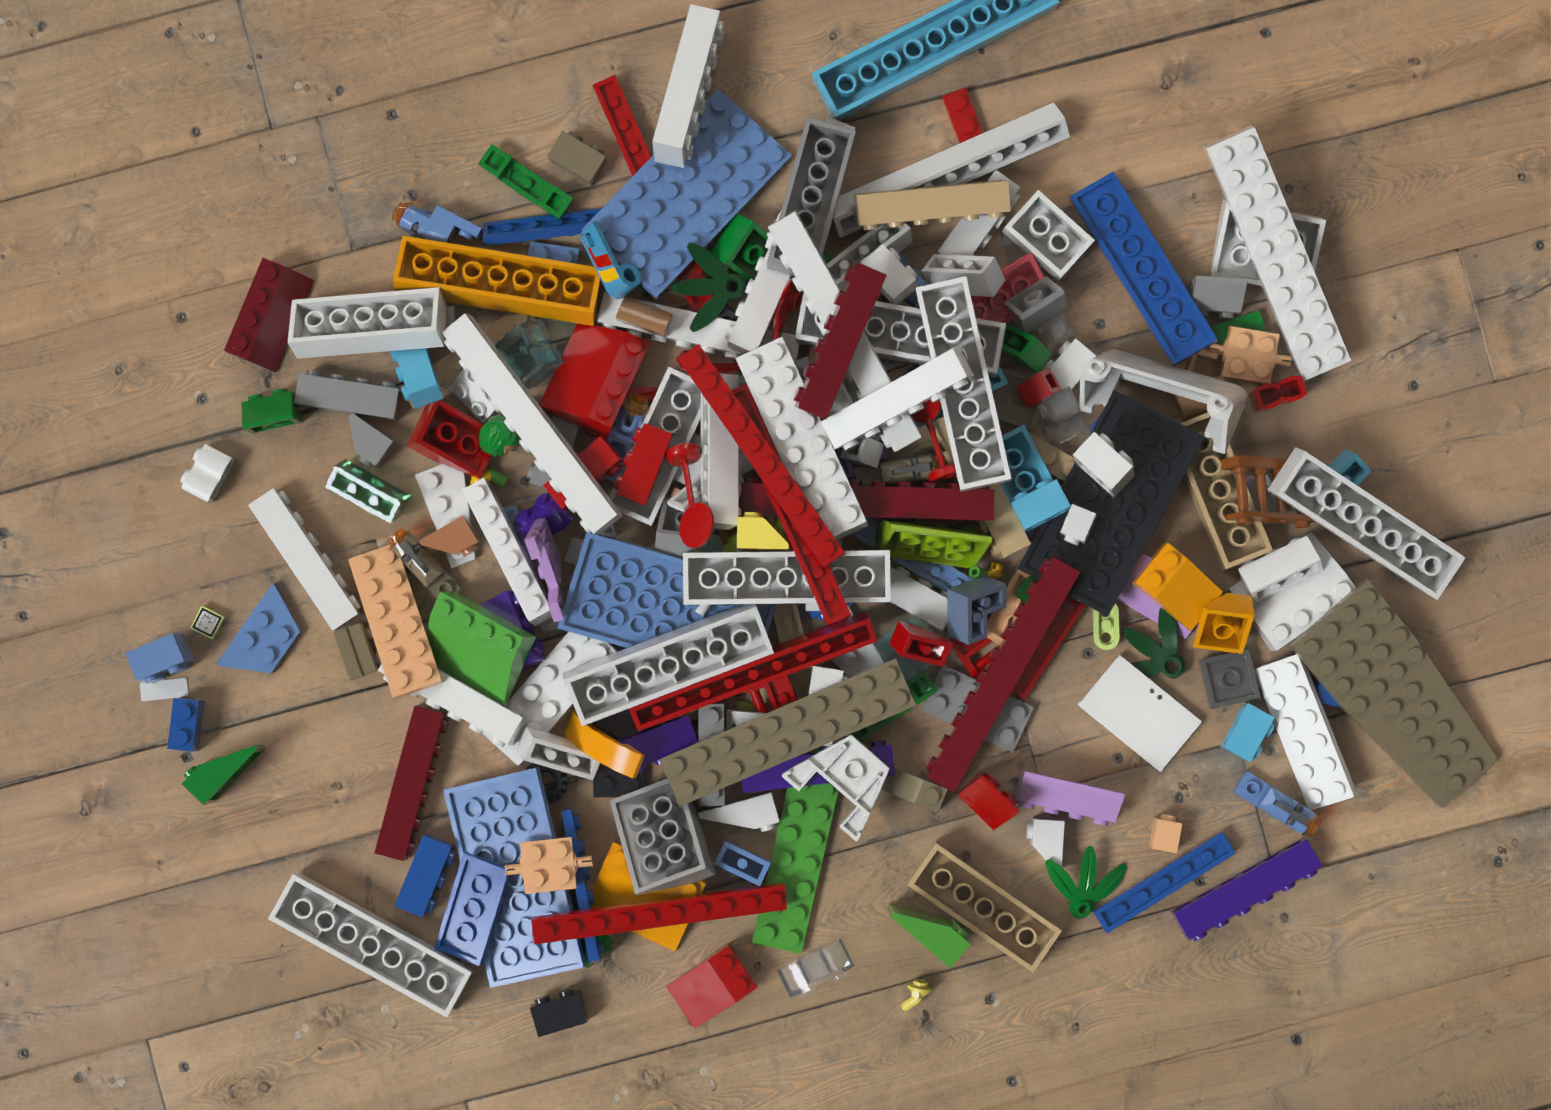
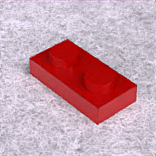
M966 88L942 96V101L959 144L983 134Z

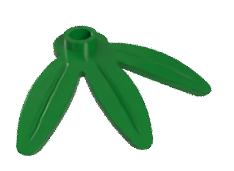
M1088 846L1082 857L1077 888L1073 879L1059 864L1051 859L1045 862L1047 872L1053 884L1069 900V912L1078 919L1087 917L1093 910V903L1099 902L1115 890L1127 869L1125 864H1119L1094 887L1097 875V859L1094 848Z

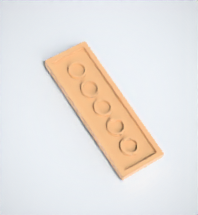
M397 543L348 559L394 700L442 684V679L403 561L392 550Z

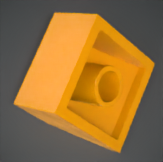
M1225 593L1204 605L1192 644L1193 648L1243 654L1254 619L1252 596Z

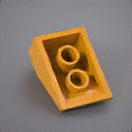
M1168 542L1158 549L1131 582L1189 631H1192L1198 624L1203 606L1215 600L1223 593L1188 558Z

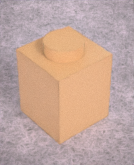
M1161 814V819L1154 817L1149 848L1177 853L1182 823L1176 822V816Z

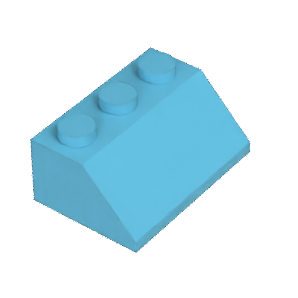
M1025 425L1002 435L1011 481L1000 483L1011 504L1014 501L1013 497L1023 491H1027L1029 494L1037 489L1035 486L1047 479L1052 482L1053 479Z

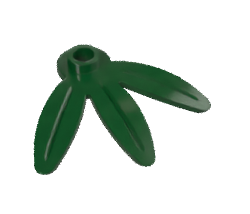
M690 242L687 245L690 255L699 267L714 279H687L673 284L671 288L674 292L687 296L714 294L700 308L691 322L690 330L697 332L709 325L720 314L729 298L736 299L741 297L746 290V283L742 276L735 273L728 274L719 260L707 249ZM735 281L738 283L736 291L729 289L730 282Z
M1160 607L1158 616L1159 635L1163 648L1152 638L1138 630L1128 627L1122 629V634L1128 642L1139 652L1153 660L1130 663L1146 677L1163 673L1166 677L1175 679L1184 674L1186 662L1182 656L1177 654V627L1174 618ZM1171 661H1175L1178 664L1177 670L1173 671L1170 669L1169 664Z

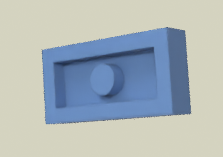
M531 241L528 250V256L578 264L580 255L579 248Z

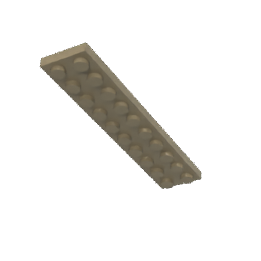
M895 658L663 757L660 761L679 806H682L916 706Z

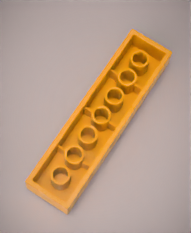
M402 236L392 280L394 291L439 287L448 303L594 326L602 281L594 266L409 236Z

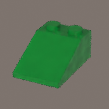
M263 744L255 745L210 762L199 764L198 766L194 765L184 774L186 779L182 785L203 805L214 803L266 747Z

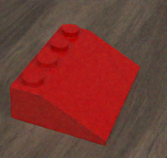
M577 323L539 403L540 407L548 413L608 438L646 356L650 342L625 331Z

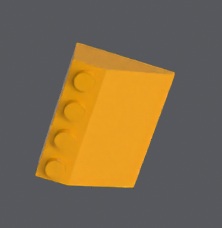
M614 840L592 888L595 905H591V908L702 894L707 881L700 880L687 885L636 895L622 844ZM688 923L631 932L676 951Z

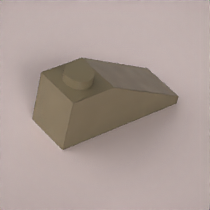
M895 768V776L886 777L881 787L883 791L937 813L947 792L945 787Z

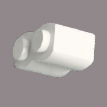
M205 444L203 448L199 447L193 456L195 463L191 470L187 469L184 472L180 482L183 483L181 489L211 504L232 468L235 459Z

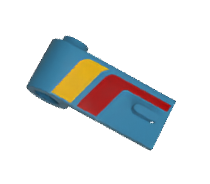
M597 221L592 222L579 237L608 294L615 299H623L640 284L641 273L632 264L618 265Z

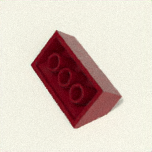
M262 257L224 351L276 373L288 345L292 300L307 299L314 280Z

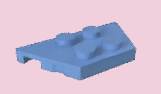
M271 584L218 660L217 665L265 673H273L301 633L297 622L294 621L287 604H285L276 585Z

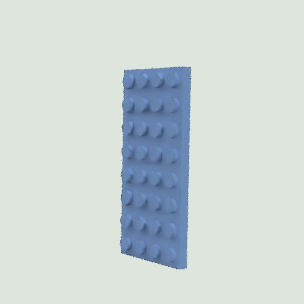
M719 89L706 100L703 115L699 114L698 122L700 127L698 136L692 139L691 145L694 146L691 160H686L685 167L681 168L655 162L653 155L582 229L583 232L592 222L597 221L618 265L629 263L637 267L642 276L640 285L656 299L693 262L694 259L687 249L688 243L693 242L706 248L792 156Z
M586 532L562 609L564 620L558 622L557 628L629 648L742 604H712L705 615L701 616L695 611L699 605H683V558L602 534L597 535L592 532ZM756 604L768 634L777 604Z
M539 767L443 790L460 862L463 853L469 852L502 866L520 864L521 842L556 839ZM521 874L510 876L484 960L490 988L587 966L580 938L535 945L533 943L531 917L574 911L569 890L525 894L524 880Z

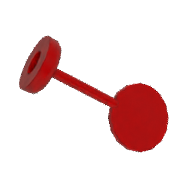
M930 399L923 403L924 408L911 414L915 421L926 423L940 464L939 468L929 473L928 478L930 483H937L956 477L957 473L954 463L946 465L932 420L940 412L941 401L938 400L932 403Z
M679 444L669 448L665 455L670 465L683 468L689 507L685 510L680 521V537L687 547L699 548L712 535L714 515L707 504L695 503L689 465L696 463L700 459L701 449L696 444Z

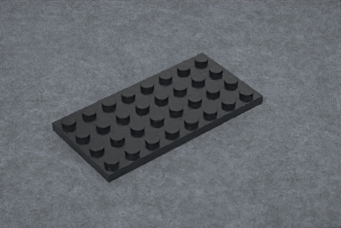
M1116 390L1113 391L1091 434L1093 432L1098 436L1101 433L1105 434L1113 442L1117 453L1121 450L1133 460L1135 476L1114 498L1079 467L1075 461L1061 489L1070 505L1074 504L1097 515L1086 544L1079 542L1078 546L1064 541L1065 536L1060 531L1069 513L1067 511L1040 526L1018 567V570L1039 579L1042 573L1038 570L1045 558L1050 560L1052 554L1080 570V573L1067 596L1107 617L1110 615L1205 439V436Z

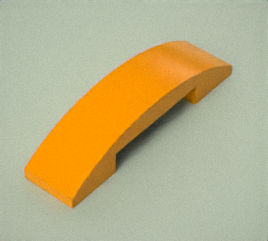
M573 711L564 732L565 736L577 748L596 761L628 777L636 778L645 755L632 746L621 744L593 726V722L582 726L577 712Z

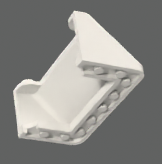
M1117 349L1107 350L1084 365L1080 374L1079 410L1092 414L1093 408L1097 405L1103 404L1105 407L1113 391L1116 390L1120 379L1132 381L1207 404V412L1211 418L1205 430V437L1213 440V451L1222 454L1226 453L1246 405L1247 394L1243 387Z

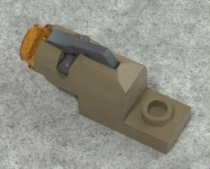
M933 453L880 462L877 469L864 466L856 467L854 472L856 481H861V486H872V482H887V487H897V482L916 483L929 480V473L939 468L940 464L937 456H934Z
M402 527L388 539L391 549L436 599L440 591H455L459 594L464 591L409 530L406 531Z

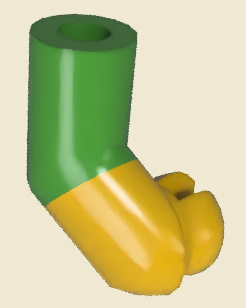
M489 467L485 468L480 479L471 476L470 484L485 478L488 482L504 488L509 477Z
M995 562L990 564V570L973 566L969 570V576L977 579L986 575L997 580L1002 577L1004 567L1002 564Z

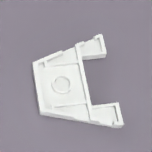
M849 734L783 772L782 777L800 791L816 772L823 776L856 805L840 823L839 827L857 842L887 776L889 767L852 734Z

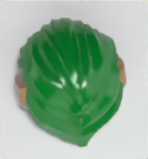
M503 414L489 417V420L482 426L479 433V445L482 451L494 457L507 456L510 450L517 449V446L520 444V436L516 431L514 433L511 432L505 425L504 420L506 418Z

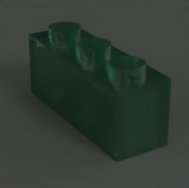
M347 459L334 466L325 488L390 524L401 517L411 496Z

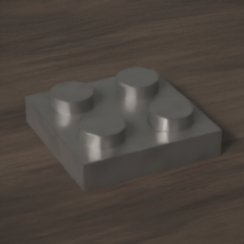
M1249 648L1244 649L1243 654L1230 652L1198 660L1210 709L1261 698Z

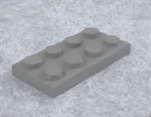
M945 665L944 667L941 666L933 683L938 691L925 700L921 710L951 724L956 713L962 714L966 705L963 704V701L970 690L974 692L979 683L975 679ZM1009 696L984 740L1013 753L1034 707Z

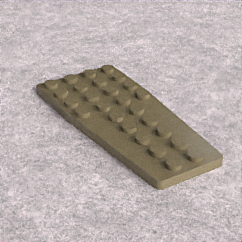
M1364 579L1289 645L1335 702L1436 805L1440 807L1447 806L1496 762L1497 757L1416 637L1368 579Z

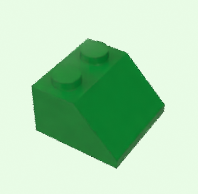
M736 214L710 253L719 260L726 270L742 276L743 279L755 280L758 271L755 270L760 256L765 258L768 251L765 248L768 240L767 232L754 221Z
M287 388L272 391L273 395L263 397V394L248 396V401L241 402L243 430L254 434L302 423L298 405L294 404L295 393L288 391Z

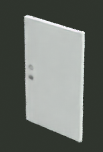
M1118 655L1085 697L1078 702L1079 707L1159 772L1163 771V768L1202 722L1121 655Z

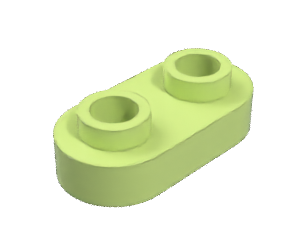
M1115 604L1108 617H1103L1101 613L1093 609L1094 643L1102 650L1113 649L1117 646L1120 638L1118 607ZM1103 633L1110 635L1108 642L1102 641L1101 636Z

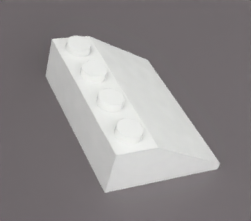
M1223 199L1210 276L1247 279V283L1262 286L1227 201ZM1290 212L1315 272L1326 220L1322 217Z
M1312 532L1306 536H1308L1321 559L1323 571L1255 604L1253 602L1254 619L1252 624L1270 651L1279 650L1305 632L1355 588L1344 570ZM1242 580L1229 588V591L1233 594L1250 596Z

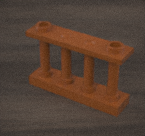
M1237 455L1221 460L1222 470L1233 471V474L1236 475L1239 512L1226 515V520L1237 521V525L1252 524V522L1295 524V528L1311 527L1310 523L1315 522L1297 509V514H1288L1287 503L1277 496V513L1268 512L1266 475L1272 473V477H1276L1287 459ZM1248 472H1252L1256 479L1258 512L1249 511L1246 480Z

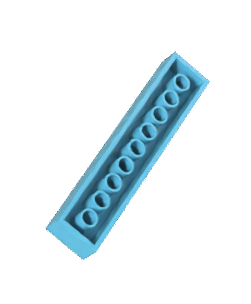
M953 0L812 72V81L831 117L840 121L1056 10L1059 1Z

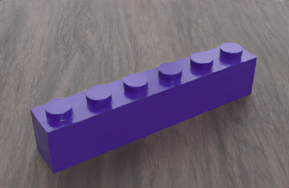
M886 740L871 742V747L867 748L889 767L886 777L895 776L892 745H886ZM806 752L741 780L743 793L793 787L782 777L783 772L816 753ZM816 772L804 786L826 784L829 782Z
M1301 838L1177 907L1171 913L1185 938L1197 941L1207 935L1206 931L1215 926L1218 929L1230 922L1228 918L1236 914L1239 917L1252 910L1250 906L1255 903L1263 904L1274 898L1273 893L1280 889L1282 892L1293 888L1296 885L1295 881L1303 877L1306 880L1318 873L1316 869L1322 867L1309 841Z

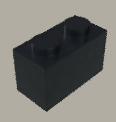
M571 988L559 992L560 997L550 999L548 995L534 1000L535 1004L531 1005L530 1011L538 1037L588 1022L589 1018L581 991L574 992V989Z

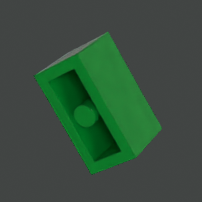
M1006 323L1001 353L1007 359L1038 374L1052 355V352L1036 337Z

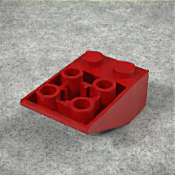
M976 772L956 794L992 830H995L1020 812L1016 808L1019 803L1009 793L1005 791L1000 792L997 789L1000 784L992 776Z

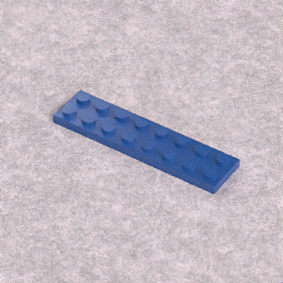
M1111 172L1071 195L1070 201L1172 366L1178 365L1216 343L1217 337L1115 173Z

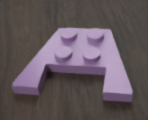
M546 517L535 520L525 537V544L531 560L538 559L539 576L541 580H546L549 589L547 604L553 621L558 622L564 620V613L559 605L563 603V595L559 584H562L561 563Z

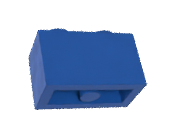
M173 698L167 749L199 751L204 700Z

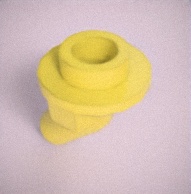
M914 979L913 983H908L907 987L912 995L901 1003L904 1011L907 1012L918 1005L923 997L932 992L933 988L928 986L929 982Z

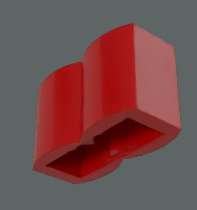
M1289 376L1277 383L1261 385L1252 390L1248 396L1253 411L1264 412L1279 404L1293 403L1303 398L1307 391L1302 376Z

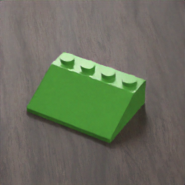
M440 591L431 611L427 629V637L439 669L502 705H506L536 636L455 591Z
M892 904L886 907L890 916L949 968L955 964L971 945L967 940L969 935L954 919H951L949 922L943 917Z

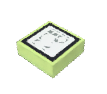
M201 606L190 628L214 640L225 616L205 606Z

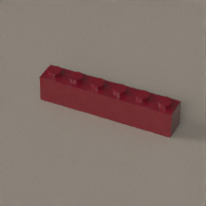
M859 262L854 263L853 267H848L843 279L847 281L843 291H838L833 304L837 305L833 315L829 314L824 323L823 328L827 329L823 339L819 338L814 347L815 359L813 363L809 362L804 371L805 383L803 387L799 386L794 395L793 400L796 401V408L822 419H827L887 274Z
M418 705L414 706L374 854L401 861L407 860L408 856L412 857L416 842L412 841L414 832H419L422 823V817H419L421 807H426L429 793L425 792L427 783H432L436 768H432L434 758H439L442 744L439 743L441 733L445 734L448 727L449 719H445V712Z

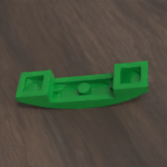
M493 144L490 145L478 162L481 168L559 220L574 200L571 196L556 186L551 185Z
M925 670L906 681L916 705L938 691ZM910 709L851 734L862 743Z

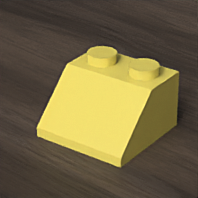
M744 512V517H737L738 549L793 551L788 539L770 520L764 518L763 514Z

